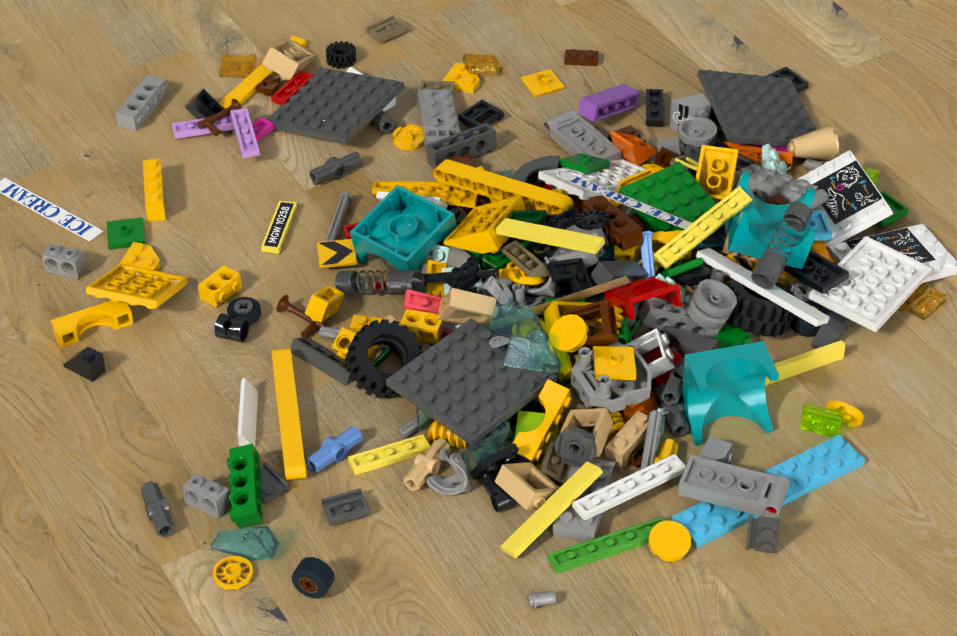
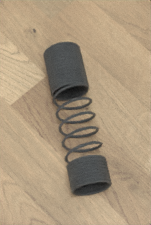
M794 201L787 208L783 219L780 221V227L776 229V234L772 236V241L767 247L768 249L762 254L751 275L753 282L759 287L771 289L775 286L786 265V261L789 260L787 254L793 252L791 246L797 245L795 239L801 237L799 231L805 230L812 216V210L805 203ZM785 221L787 226H781L782 222ZM782 227L798 232L799 237L795 238L783 231ZM781 228L783 233H777L778 229ZM778 235H786L792 238L795 244L790 245L783 242ZM777 236L780 241H773V239ZM774 242H780L787 245L791 249V252H784L776 247ZM773 243L775 248H769L770 244ZM773 250L782 252L786 255L787 259L785 260V258L780 253Z
M355 270L338 272L335 278V288L344 292V295H376L378 293L381 295H405L407 289L422 292L425 281L423 274L419 270H392L390 272L385 270L383 273L379 270L375 271V273L371 270L367 273L363 270L359 273ZM362 272L366 274V275H365V286H366V287H365L364 291H361L362 279H361L360 273H362ZM369 272L373 273L374 287L371 291L367 288V274ZM377 272L381 273L382 287L379 291L375 288V274ZM385 272L389 273L386 279L387 291L383 288V274Z

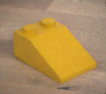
M702 145L695 180L716 203H719L733 191L738 149Z

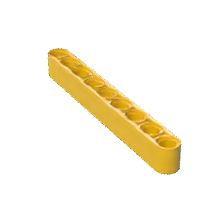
M445 159L433 170L434 178L441 183L499 201L521 196L526 209L534 208L536 210H546L547 214H561L574 207L573 200L567 195L449 159Z
M291 348L271 350L286 480L306 478V468Z

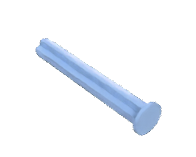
M644 231L642 232L643 244H641L643 269L649 274L648 277L655 276L651 239L653 232Z

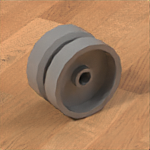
M704 117L684 119L678 128L679 143H683L684 152L688 144L701 149L702 145L709 146L717 137L716 124Z
M705 279L699 283L687 303V312L690 318L700 326L708 329H719L724 326L735 308L737 298L734 292L722 282Z

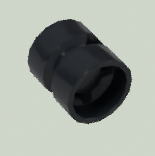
M223 313L218 316L215 324L216 337L222 339L230 338L232 341L241 343L246 340L249 332V320L247 318L237 316L234 318L233 315Z

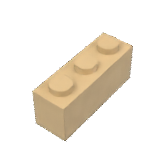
M637 411L606 445L605 460L615 461L616 470L623 472L631 462L632 452L645 443L649 415Z

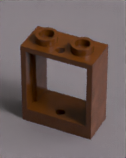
M607 299L563 312V316L569 314L578 315L584 321L601 316L603 333L588 337L582 347L593 350V346H607L618 343L615 307ZM578 349L577 351H575V352H572V353H573L574 355L578 354V353H579V349Z

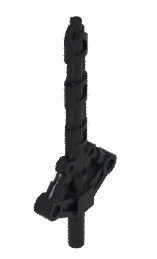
M471 256L459 268L454 267L451 270L452 272L423 274L424 284L447 282L452 288L466 291L474 283H478L480 278L499 277L500 273L498 269L480 271L478 260L475 256Z

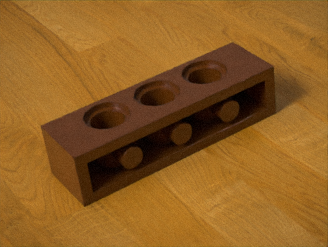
M600 195L582 202V213L585 210H606L610 215V222L602 227L605 236L622 251L643 244L642 227L604 196Z

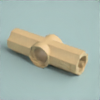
M442 438L435 440L425 453L421 452L417 455L413 468L403 478V484L409 490H419L429 476L438 473L443 461L440 459V450L446 449L448 453L451 451V446L446 440Z

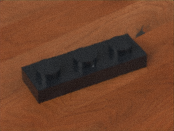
M646 89V126H663V89Z

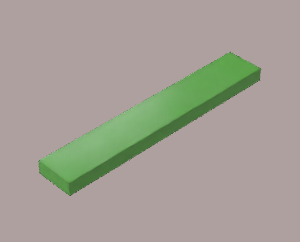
M662 516L547 554V559L555 573L558 574L648 544V537L652 528L657 523L666 521V519Z

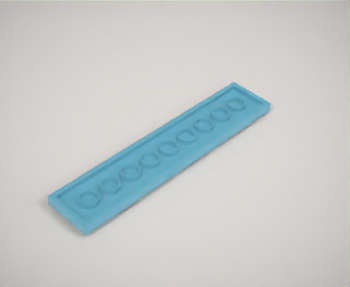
M837 435L762 473L784 476L790 481V486L783 505L863 466L865 459L841 435ZM702 501L673 515L672 521L682 524L691 536V543L696 548H699L747 524L749 515H752V518H759V516Z

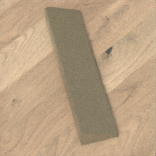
M514 240L500 250L529 277L550 275L545 264L517 240Z

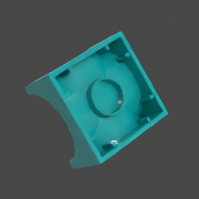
M742 171L736 188L740 186L752 198V202L729 220L728 251L760 259L764 251L768 249V244L772 241V236L776 234V229L780 227V221L783 219L790 203L774 205L761 201L752 193L749 187L750 172ZM807 188L806 192L796 201L805 203L811 208L815 189ZM785 221L782 222L781 226H787ZM782 227L783 231L795 238L799 237L798 232ZM806 227L804 231H799L801 237L795 239L797 245L791 246L793 252L787 254L789 260L786 261L787 266L803 268L817 235V229L810 227L807 232ZM781 228L778 229L777 233H783ZM778 235L783 242L790 245L795 244L792 238L786 235ZM777 236L773 239V241H780ZM774 242L776 247L784 252H791V249L787 245L780 242ZM773 243L770 244L769 248H775ZM773 250L780 253L785 258V260L787 259L786 255L782 252Z
M397 185L350 231L358 262L364 264L368 260V253H372L387 260L397 270L420 271L429 251L436 244L445 240L457 227L454 213Z
M763 341L685 354L682 404L684 416L689 425V433L695 446L703 445L702 432L711 421L725 416L747 418L758 424L764 433L773 432V425L766 403L765 380L767 377L770 381H776L779 378V373Z

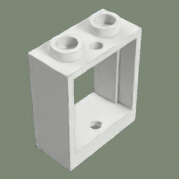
M657 328L625 344L627 347H633L640 355L658 346L660 347L663 357L647 364L652 370L651 380L675 368L673 363L674 354L668 347L670 341L665 333L662 334Z

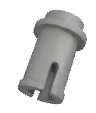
M807 158L804 168L812 171L824 165L825 162H818Z
M554 590L539 593L531 591V594H527L529 607L535 609L537 606L555 604Z

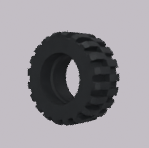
M732 278L728 280L726 285L734 292L737 298V304L727 319L728 323L742 329L744 332L765 337L782 335L790 329L794 317L793 313ZM776 282L775 286L795 296L786 286Z
M382 319L380 323L375 320L370 325H364L351 341L345 359L348 361L346 369L348 372L351 371L349 377L352 382H357L356 387L359 390L365 389V394L369 396L372 393L376 394V398L382 399L384 395H386L387 399L393 398L395 394L400 396L386 385V379L394 373H383L377 370L368 358V350L374 345L389 346L398 353L402 367H404L423 353V351H420L423 347L421 341H416L418 336L415 332L410 333L408 331L409 327L406 325L400 326L398 321L394 320L392 323H389L388 319Z

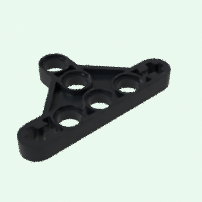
M573 208L561 214H548L543 226L566 230L575 225L574 218L578 211ZM530 241L540 261H545V257L549 259L553 256L552 245Z

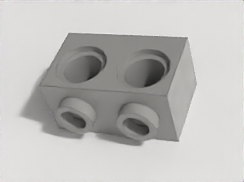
M50 244L42 254L44 269L47 273L79 279L87 268L84 251Z
M194 473L182 486L185 504L219 519L231 506L228 496L229 489Z

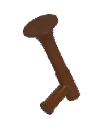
M232 99L231 105L228 108L197 122V126L199 129L207 127L214 136H218L221 131L212 123L231 114V110L242 109L238 100Z
M284 295L279 300L276 308L278 313L283 310L288 311L310 323L301 332L302 337L308 338L316 328L327 327L326 322L313 321L304 311L293 306L289 302L288 295Z

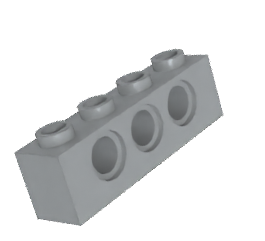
M147 75L115 113L117 126L136 131L162 98L167 95L166 79Z
M655 297L647 299L639 311L641 326L645 324L648 328H657L661 331H664L663 327L666 325L713 339L721 329L702 327L690 318L686 305L676 307L669 304L666 300Z

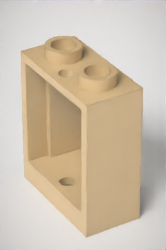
M451 288L440 301L438 320L459 325L464 324L471 318L479 324L490 322L493 317H496L498 312L496 298Z
M607 408L569 410L561 432L567 426L577 428L595 426L592 433L595 436L597 446L595 457H600L613 422ZM571 444L574 446L575 450L579 449V447L576 444Z
M530 462L502 464L495 479V483L526 510L539 509L559 489L554 482Z

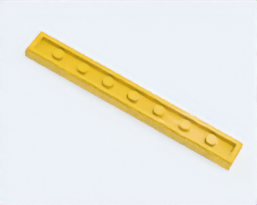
M296 36L289 38L303 48L307 45L305 39ZM263 64L259 65L227 94L219 104L226 109L231 105L232 99H236L242 105L256 92L257 85L263 79L268 80V76L274 75L276 72L269 71Z

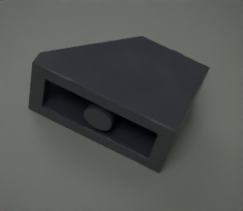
M204 88L195 94L185 105V108L196 119L207 118L224 110Z
M90 347L77 352L63 364L65 368L92 382L106 371L103 354Z

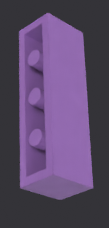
M622 84L582 97L578 113L594 122L636 108L640 91Z

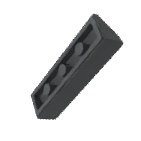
M307 337L293 339L291 345L292 354L343 385H348L352 382L349 377L351 371L348 372L346 369L347 361Z

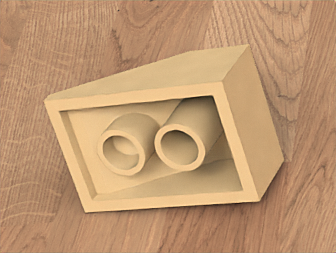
M287 38L270 47L262 64L269 71L276 72L282 79L289 81L300 70L303 71L314 59L315 55Z

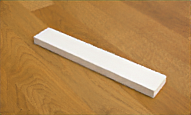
M673 454L574 501L572 507L585 521L683 474L686 465L676 454Z

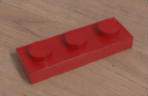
M300 70L271 96V101L278 105L285 104L314 75Z

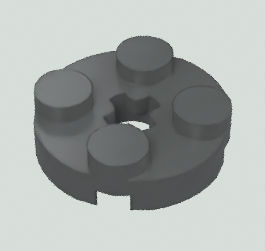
M567 426L556 438L555 450L562 456L561 460L564 463L573 467H582L587 461L591 462L597 452L596 439L590 432H586L581 428ZM571 444H576L579 447V449L575 450L574 446Z

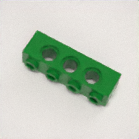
M253 443L229 449V458H227L228 468L230 469L228 483L231 487V492L228 493L232 506V509L229 510L230 519L236 523L239 529L263 523L259 453Z

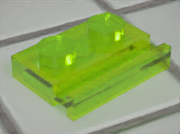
M804 403L800 429L833 438L841 435L844 413Z

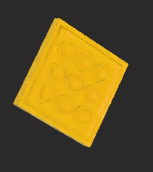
M119 263L86 286V294L93 295L95 298L104 297L114 302L124 301L128 302L129 305H143L148 309H156L188 284V277Z

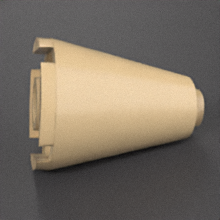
M832 125L791 139L787 145L788 153H794V157L833 160L836 158L835 155H839L838 136L834 135L832 131L835 128Z

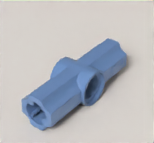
M353 426L336 438L332 436L326 438L321 448L306 458V464L312 472L316 473L333 461L341 462L347 456L348 450L363 440V435L356 426Z

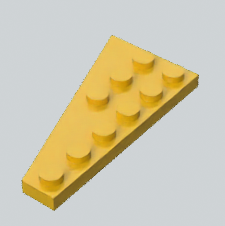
M374 181L372 186L373 195H377L378 191L391 192L399 185L419 196L439 197L448 205L469 208L476 207L479 197L477 193L439 181Z

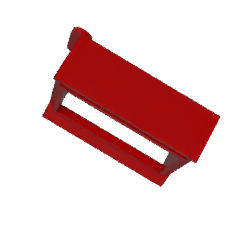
M655 276L605 291V299L613 306L623 310V313L619 315L629 319H635L633 303L653 297L662 298L676 307L683 306L680 284L672 285L655 278Z

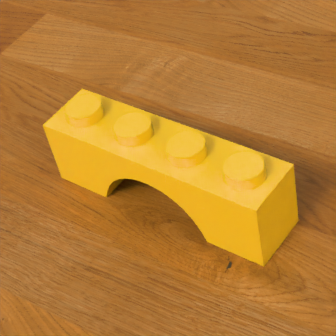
M143 160L148 222L166 220L161 160Z
M683 230L654 232L651 236L652 249H661ZM613 244L614 261L635 260L641 253V244L622 251ZM691 251L679 260H691Z
M111 300L51 320L53 334L60 348L78 343L81 334L93 326L105 325L117 330L133 324L132 312L127 302H114Z
M549 379L547 380L538 396L540 403L546 410L544 421L533 431L518 433L513 442L519 449L516 454L528 458L532 464L540 460L544 444H548L552 438L553 433L551 431L554 425H559L562 419L561 412L564 408H568L572 400L569 389Z

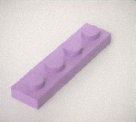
M248 109L231 110V118L242 158L259 156V147Z
M231 114L212 123L221 132L235 130ZM205 118L172 123L174 139L201 136L212 132L207 127L198 128L197 122Z

